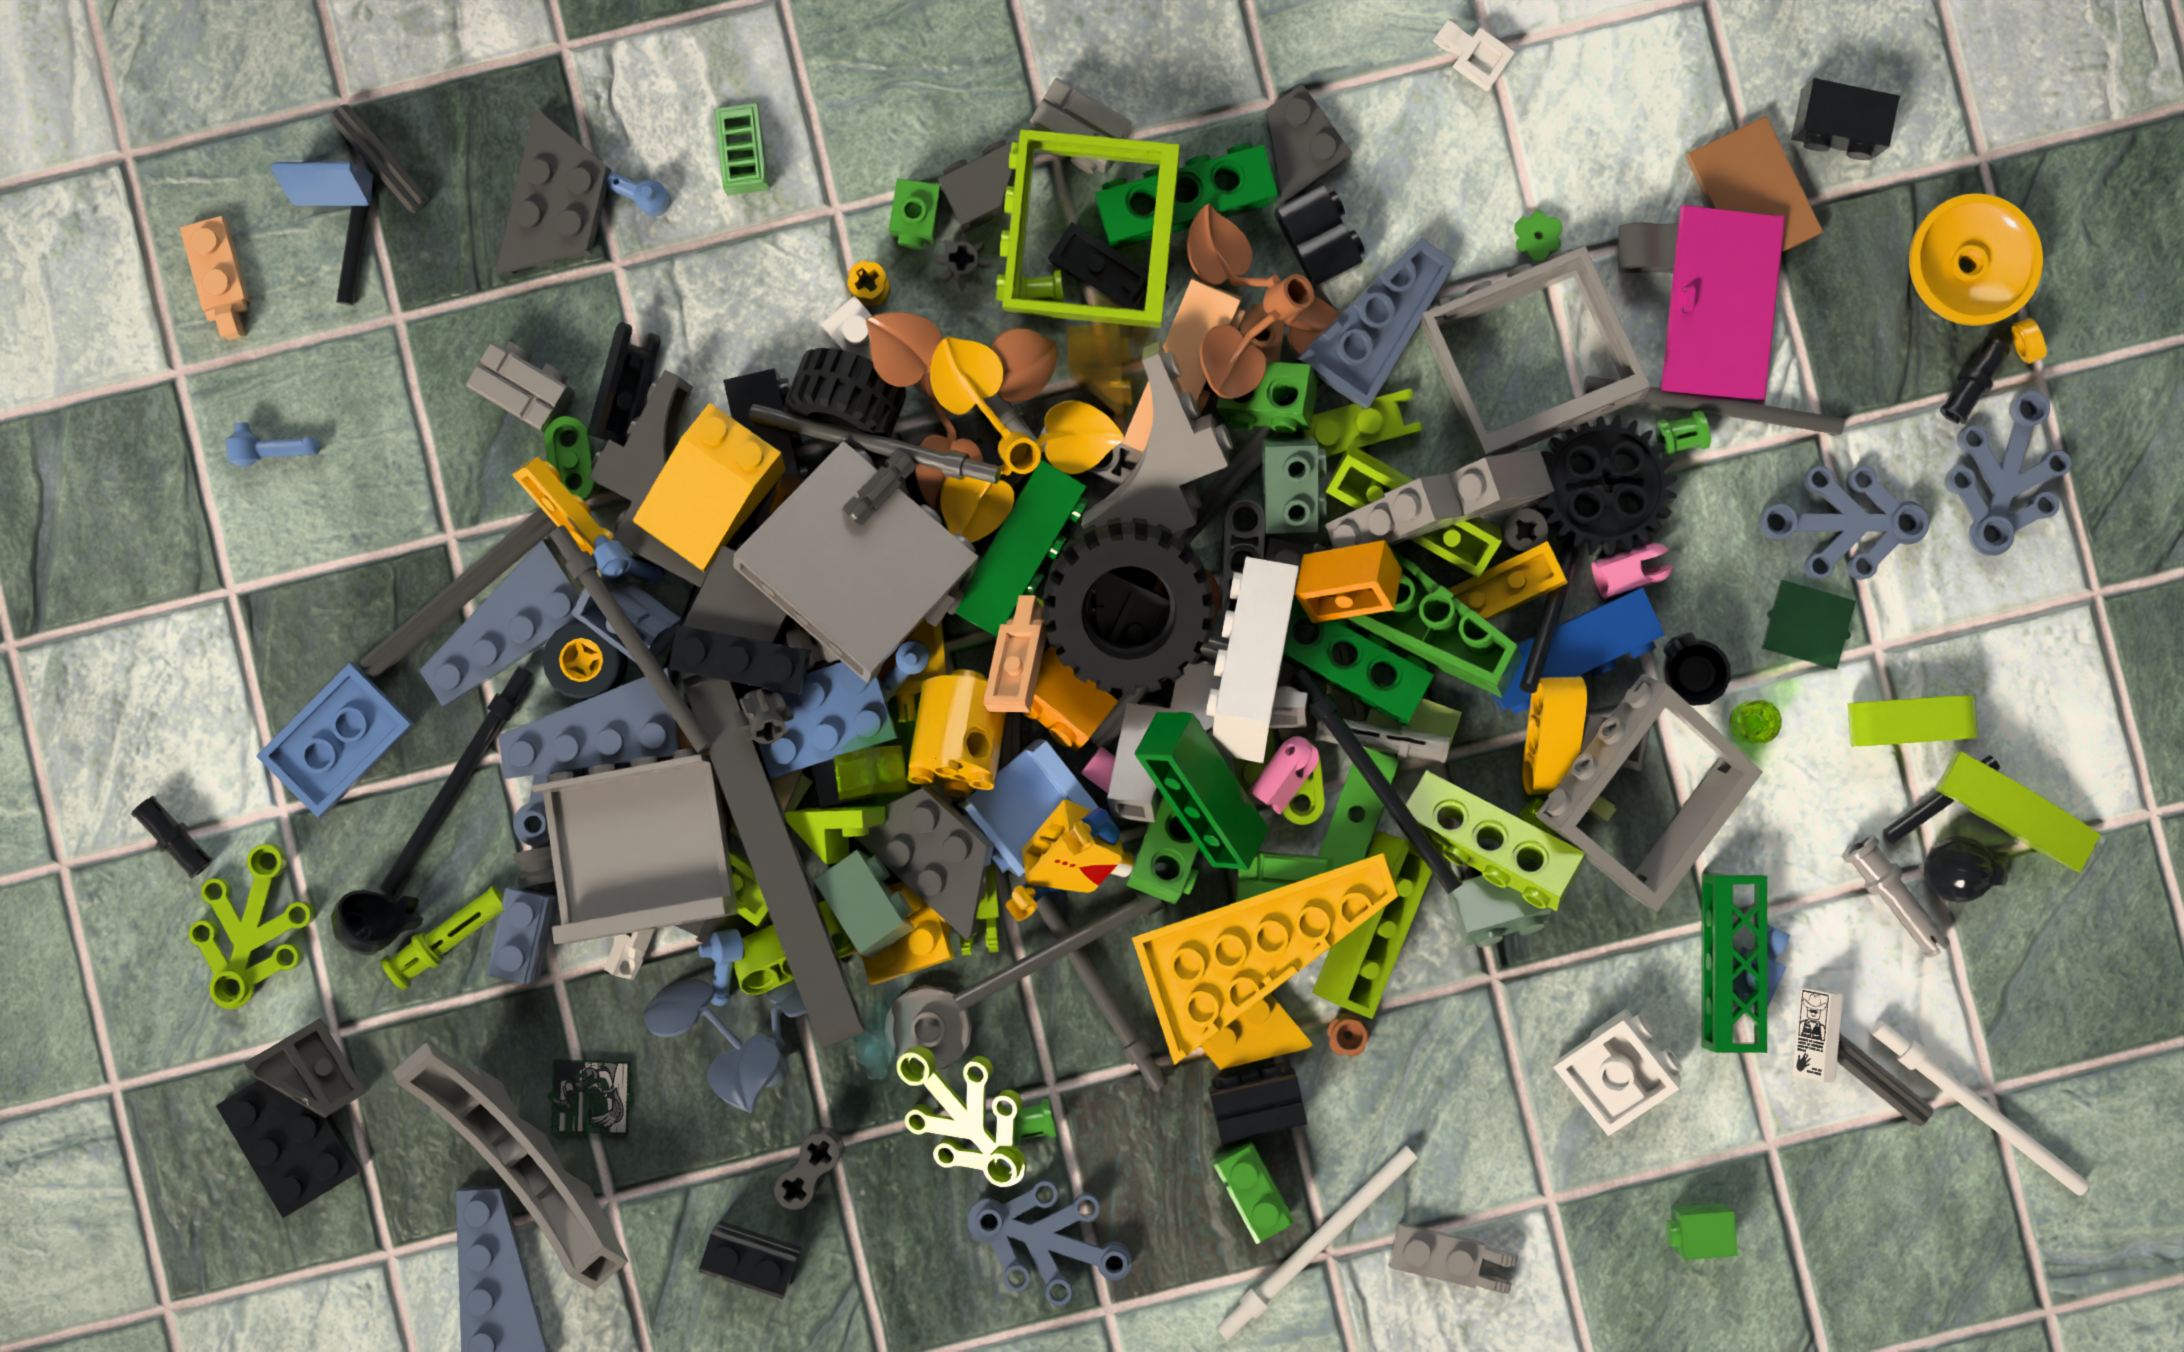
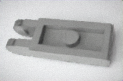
M1398 1222L1388 1265L1392 1269L1475 1289L1477 1285L1487 1290L1508 1294L1512 1285L1510 1281L1500 1276L1479 1273L1482 1259L1505 1267H1516L1518 1256L1504 1250L1487 1247L1480 1241Z

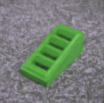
M752 103L714 109L723 190L727 196L770 190L758 104ZM750 116V125L727 128L726 120ZM752 134V140L729 143L728 137ZM754 151V156L731 159V153ZM755 166L756 172L733 175L734 168Z

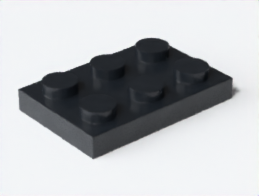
M257 1080L216 1105L282 1218L287 1217L363 1170L331 1115L324 1118L261 1080Z

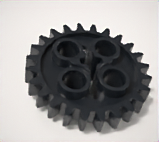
M1616 415L1610 425H1605L1603 416H1600L1594 420L1593 427H1590L1588 422L1577 426V432L1572 428L1562 432L1561 435L1564 442L1552 436L1548 446L1553 453L1541 452L1554 492L1545 495V499L1537 505L1536 511H1550L1551 515L1546 520L1547 526L1550 527L1558 524L1561 527L1556 537L1558 541L1568 534L1573 536L1571 549H1577L1583 541L1588 543V553L1592 556L1599 545L1604 546L1607 557L1613 555L1618 543L1623 551L1629 552L1633 548L1632 538L1639 544L1644 545L1649 540L1646 530L1655 534L1660 531L1662 526L1655 517L1667 519L1671 515L1672 511L1662 503H1671L1677 498L1676 493L1666 489V487L1673 485L1678 480L1677 476L1665 474L1664 472L1674 461L1670 458H1659L1658 455L1665 447L1664 443L1654 446L1648 443L1653 433L1652 430H1648L1641 436L1636 434L1638 421L1634 420L1625 429L1621 428L1620 415ZM1626 454L1631 457L1635 465L1634 470L1623 471L1619 469L1615 464L1614 456ZM1574 457L1586 459L1590 464L1591 472L1588 474L1575 472L1571 468L1570 459ZM1600 477L1605 479L1607 485H1614L1609 493H1604L1603 486H1594ZM1637 479L1643 481V486L1619 484ZM1566 485L1585 486V488L1578 489L1577 491H1568ZM1622 496L1633 498L1638 504V513L1627 514L1623 512L1619 507L1618 498ZM1579 499L1588 500L1594 506L1595 515L1591 517L1579 515L1574 508V501Z

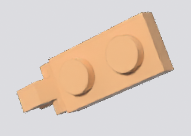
M219 216L180 227L202 311L205 312L207 320H215L220 337H225L228 341L245 337L246 333L240 313L248 311L247 303L250 302L227 219Z
M1019 595L1014 619H1008L1006 624H1000L983 700L984 706L989 712H1031L1047 636L1045 620H1042L1043 606L1039 604L1035 595Z

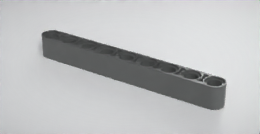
M693 675L683 679L684 688L695 718L713 743L707 750L822 1049L865 1033L866 1030L862 1016L792 832L786 822V817L773 782L769 778L758 743L755 740L748 742L744 732L739 731L734 719V713L743 711L740 703L741 698L735 683L700 675Z

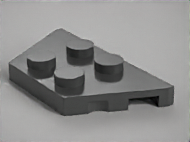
M537 110L533 112L495 272L503 276L515 275L514 271L532 266L541 268L556 264L562 258L575 259L592 254L607 192V178L612 171L547 116Z
M931 786L921 788L885 805L886 824L869 827V835L854 837L873 855H876L886 867L966 940L973 938L979 928V924L975 923L979 900L985 896L987 885L986 869L991 864L994 843Z

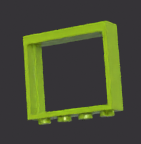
M1020 129L1019 143L1012 142L1009 154V168L1016 169L1014 186H1007L1005 193L1004 211L1005 213H1011L1010 230H1002L1000 242V256L1007 257L1005 274H998L996 282V300L1003 301L1002 308L1004 312L1162 328L1180 144ZM1035 153L1160 165L1145 310L1020 298Z

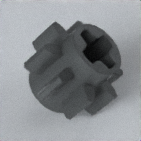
M962 233L960 242L954 244L945 239L943 243L947 250L946 255L935 257L937 265L947 266L948 268L941 276L942 281L946 283L953 278L958 281L960 291H964L965 283L972 280L981 285L982 280L978 274L980 268H990V261L988 259L978 258V255L984 249L983 242L980 241L972 246L968 243L965 233ZM960 254H968L969 261L972 262L966 264L965 271H959L956 263H954L959 261Z
M756 689L746 694L744 698L740 699L743 711L733 714L739 731L744 732L746 740L748 742L755 740L761 744H770L779 740L787 733L784 722L794 719L789 703L784 702L781 692L776 691L772 693L767 689Z

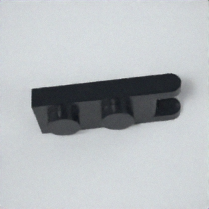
M1071 222L1049 255L1048 261L1119 308L1144 310L1137 305L1147 291L1149 272ZM1166 284V292H1167L1170 287H1169V285Z
M620 322L615 329L587 435L607 442L611 440L624 447L627 441V430L631 422L636 417H640L661 338L659 335L650 332L645 336L642 347L631 344L629 342L632 335V326Z

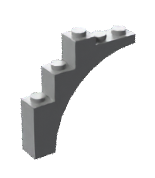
M427 1042L392 1071L398 1085L422 1100L444 1118L496 1170L537 1222L569 1277L595 1291L628 1262L590 1186L563 1169L546 1134L519 1117L501 1081L476 1065L472 1069H468Z

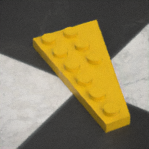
M1382 853L1132 937L1174 1065L1397 898L1399 892L1386 854Z

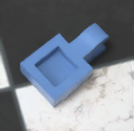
M1768 924L1767 1006H1769L1787 968L1775 960L1783 952L1790 938V934ZM1742 947L1739 954L1744 957L1750 949ZM1754 960L1750 963V966H1751L1753 969H1754ZM1744 969L1733 980V991L1748 997L1754 991V979Z

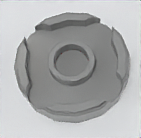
M925 984L910 988L895 1000L886 1016L884 1030L888 1048L895 1058L899 1059L913 1046L925 1047L935 1057V1069L941 1071L948 1069L962 1057L970 1043L972 1022L968 1008L962 1011L958 1009L952 997L955 995L954 992L943 986ZM915 1058L916 1063L919 1066L924 1067L923 1063L919 1059Z

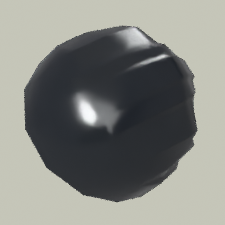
M1692 632L1671 638L1663 650L1666 655L1662 667L1665 684L1670 686L1692 706L1707 705L1721 697L1731 680V665L1726 654L1714 643L1704 639H1696Z
M1963 836L1948 837L1935 844L1924 861V877L1930 889L1944 900L1956 903L1973 901L1983 896L1992 886L2006 885L2008 881L2006 866L2009 855L2008 852L1993 851L1991 853L1985 845L1972 838Z
M367 890L351 891L341 897L332 911L331 922L334 937L345 949L364 956L374 955L388 947L400 933L417 929L422 924L424 919L413 914L418 906L419 899L403 895L397 903H394L391 899L377 892Z

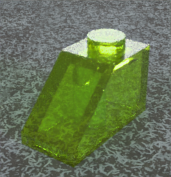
M902 745L868 747L833 756L839 800L908 795L912 793L911 782L907 780L909 771L907 750Z

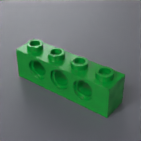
M1242 143L1227 149V155L1211 159L1210 155L1205 154L1185 161V167L1178 168L1176 187L1181 185L1190 186L1196 192L1197 197L1189 203H1181L1175 199L1172 233L1189 229L1197 213L1208 203L1225 218L1274 205L1278 192L1264 144L1252 147L1251 143ZM1159 167L1143 173V179L1127 183L1126 178L1111 180L1101 186V191L1095 192V203L1107 245L1114 250L1152 239L1155 209L1147 215H1139L1132 210L1131 203L1138 197H1147L1156 206ZM1223 173L1231 174L1236 178L1238 186L1232 191H1223L1216 186L1214 179Z
M1294 595L1286 642L1284 644L1283 661L1300 670L1306 667L1311 676L1399 724L1406 725L1434 676L1426 671L1428 665L1413 655L1405 653L1402 658L1387 650L1389 643L1374 634L1366 632L1363 637L1348 629L1350 622L1344 618L1312 623ZM1300 624L1311 625L1316 630L1317 639L1311 644H1301L1294 638L1293 629ZM1338 645L1351 647L1356 655L1355 662L1347 666L1336 663L1332 657V649ZM1379 665L1390 668L1394 674V683L1387 687L1378 686L1371 678V669Z

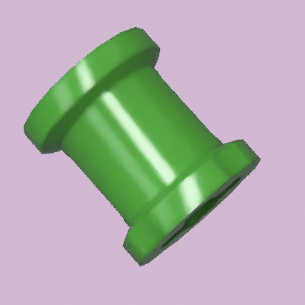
M1701 410L1692 412L1691 417L1672 422H1667L1663 419L1656 422L1658 444H1665L1661 451L1664 458L1673 457L1677 451L1697 446L1702 450L1709 448L1711 445L1709 425Z
M1049 1099L1042 1100L1041 1105L1021 1109L1015 1116V1147L1021 1146L1023 1140L1048 1135L1050 1138L1057 1137Z

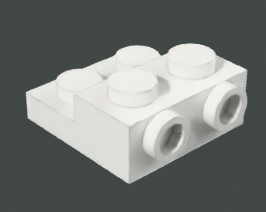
M1627 1008L1593 1030L1589 1039L1557 1059L1553 1066L1608 1136L1678 1091L1682 1078L1679 1074L1682 1071V1066L1675 1054L1668 1048L1661 1052L1651 1039L1655 1036V1033L1650 1023L1641 1014L1633 1017Z

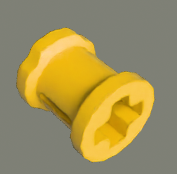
M860 261L849 270L847 281L849 289L853 296H856L864 306L875 307L887 299L890 292V283L883 268L878 263ZM868 276L869 279L875 280L877 288L872 292L866 287L863 288L861 282L863 277Z

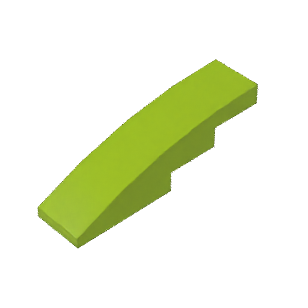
M1962 751L1954 752L1935 788L1936 791L1968 807V811L2001 828V832L2078 873H2081L2101 836L2100 833L2050 801Z

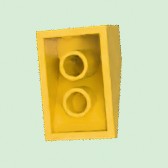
M709 402L681 437L633 521L705 573L716 559L722 545L728 544L779 480L781 474L786 471L782 454Z

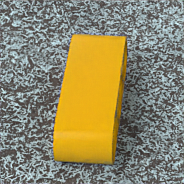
M1581 676L1541 678L1537 692L1531 693L1522 766L1523 786L1527 795H1549L1569 772L1575 759L1580 756L1587 708V689Z

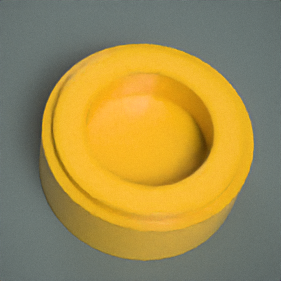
M2030 317L2014 323L2011 328V335L2020 358L2028 364L2045 358L2047 355L2046 344L2037 323Z

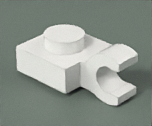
M1447 20L1433 40L1442 49L1457 54L1459 57L1452 67L1485 91L1492 87L1515 53L1481 27L1471 37L1450 20Z

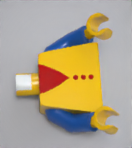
M1064 799L1021 849L1023 865L1026 870V882L1023 886H1017L1014 889L1012 899L1007 901L1005 906L1016 921H1022L1035 912L1038 907L1036 901L1049 891L1070 890L1089 893L1095 891L1109 874L1127 877L1132 871L1134 856L1131 852L1123 850L1119 826L1108 812L1103 808L1091 811Z

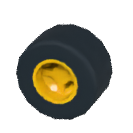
M580 621L568 623L556 630L546 643L542 657L544 673L552 687L564 696L579 700H587L617 688L623 681L628 666V659L624 653Z

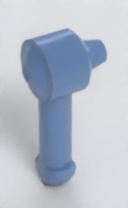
M610 172L608 175L607 189L635 200L637 206L648 216H661L668 210L671 202L670 195L659 182L645 180L639 184L613 172Z
M235 423L234 433L226 439L227 462L239 467H249L255 462H260L261 458L318 455L321 445L316 437L260 441L258 437L250 432L248 423Z
M604 535L595 538L596 549L591 557L603 578L613 579L627 573L643 578L650 584L659 583L664 578L663 567L653 562L650 563L628 556L621 542L616 540L609 541Z
M909 640L898 648L896 664L881 682L887 703L910 674L919 673L928 665L930 652L923 642Z
M735 928L713 932L708 942L698 947L700 957L711 958L715 962L712 985L715 994L711 1003L716 1006L726 1005L730 1001L729 991L733 963L741 961L743 957L744 942L739 931Z

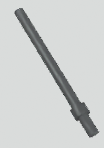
M1587 376L1584 382V393H1590L1617 382V380ZM1650 386L1644 399L1637 401L1691 411L1701 410L1703 413L1836 435L1842 434L1845 423L1844 418L1714 396L1667 392Z
M753 404L749 412L750 421L838 444L844 441L850 447L890 457L895 451L901 450L908 454L916 464L943 470L944 476L963 480L966 476L997 484L1001 477L1002 469L1000 466L970 459L968 453L952 449L945 453L758 404Z
M565 525L554 529L550 533V537L567 560L565 567L575 581L582 582L696 752L701 753L713 744L597 574V565L589 552H582Z
M1025 872L1020 877L1016 875L1022 886L1026 882ZM1048 893L1036 901L1038 905L1037 910L1056 940L1072 932ZM1081 947L1067 954L1068 959L1125 1046L1122 1051L1130 1064L1137 1065L1153 1092L1167 1085L1168 1081L1150 1055L1153 1051L1144 1036H1138L1083 948Z
M1139 891L1136 893L1137 898L956 993L952 997L958 1009L962 1011L1146 913L1147 916L1156 913L1164 908L1163 903L1167 901Z

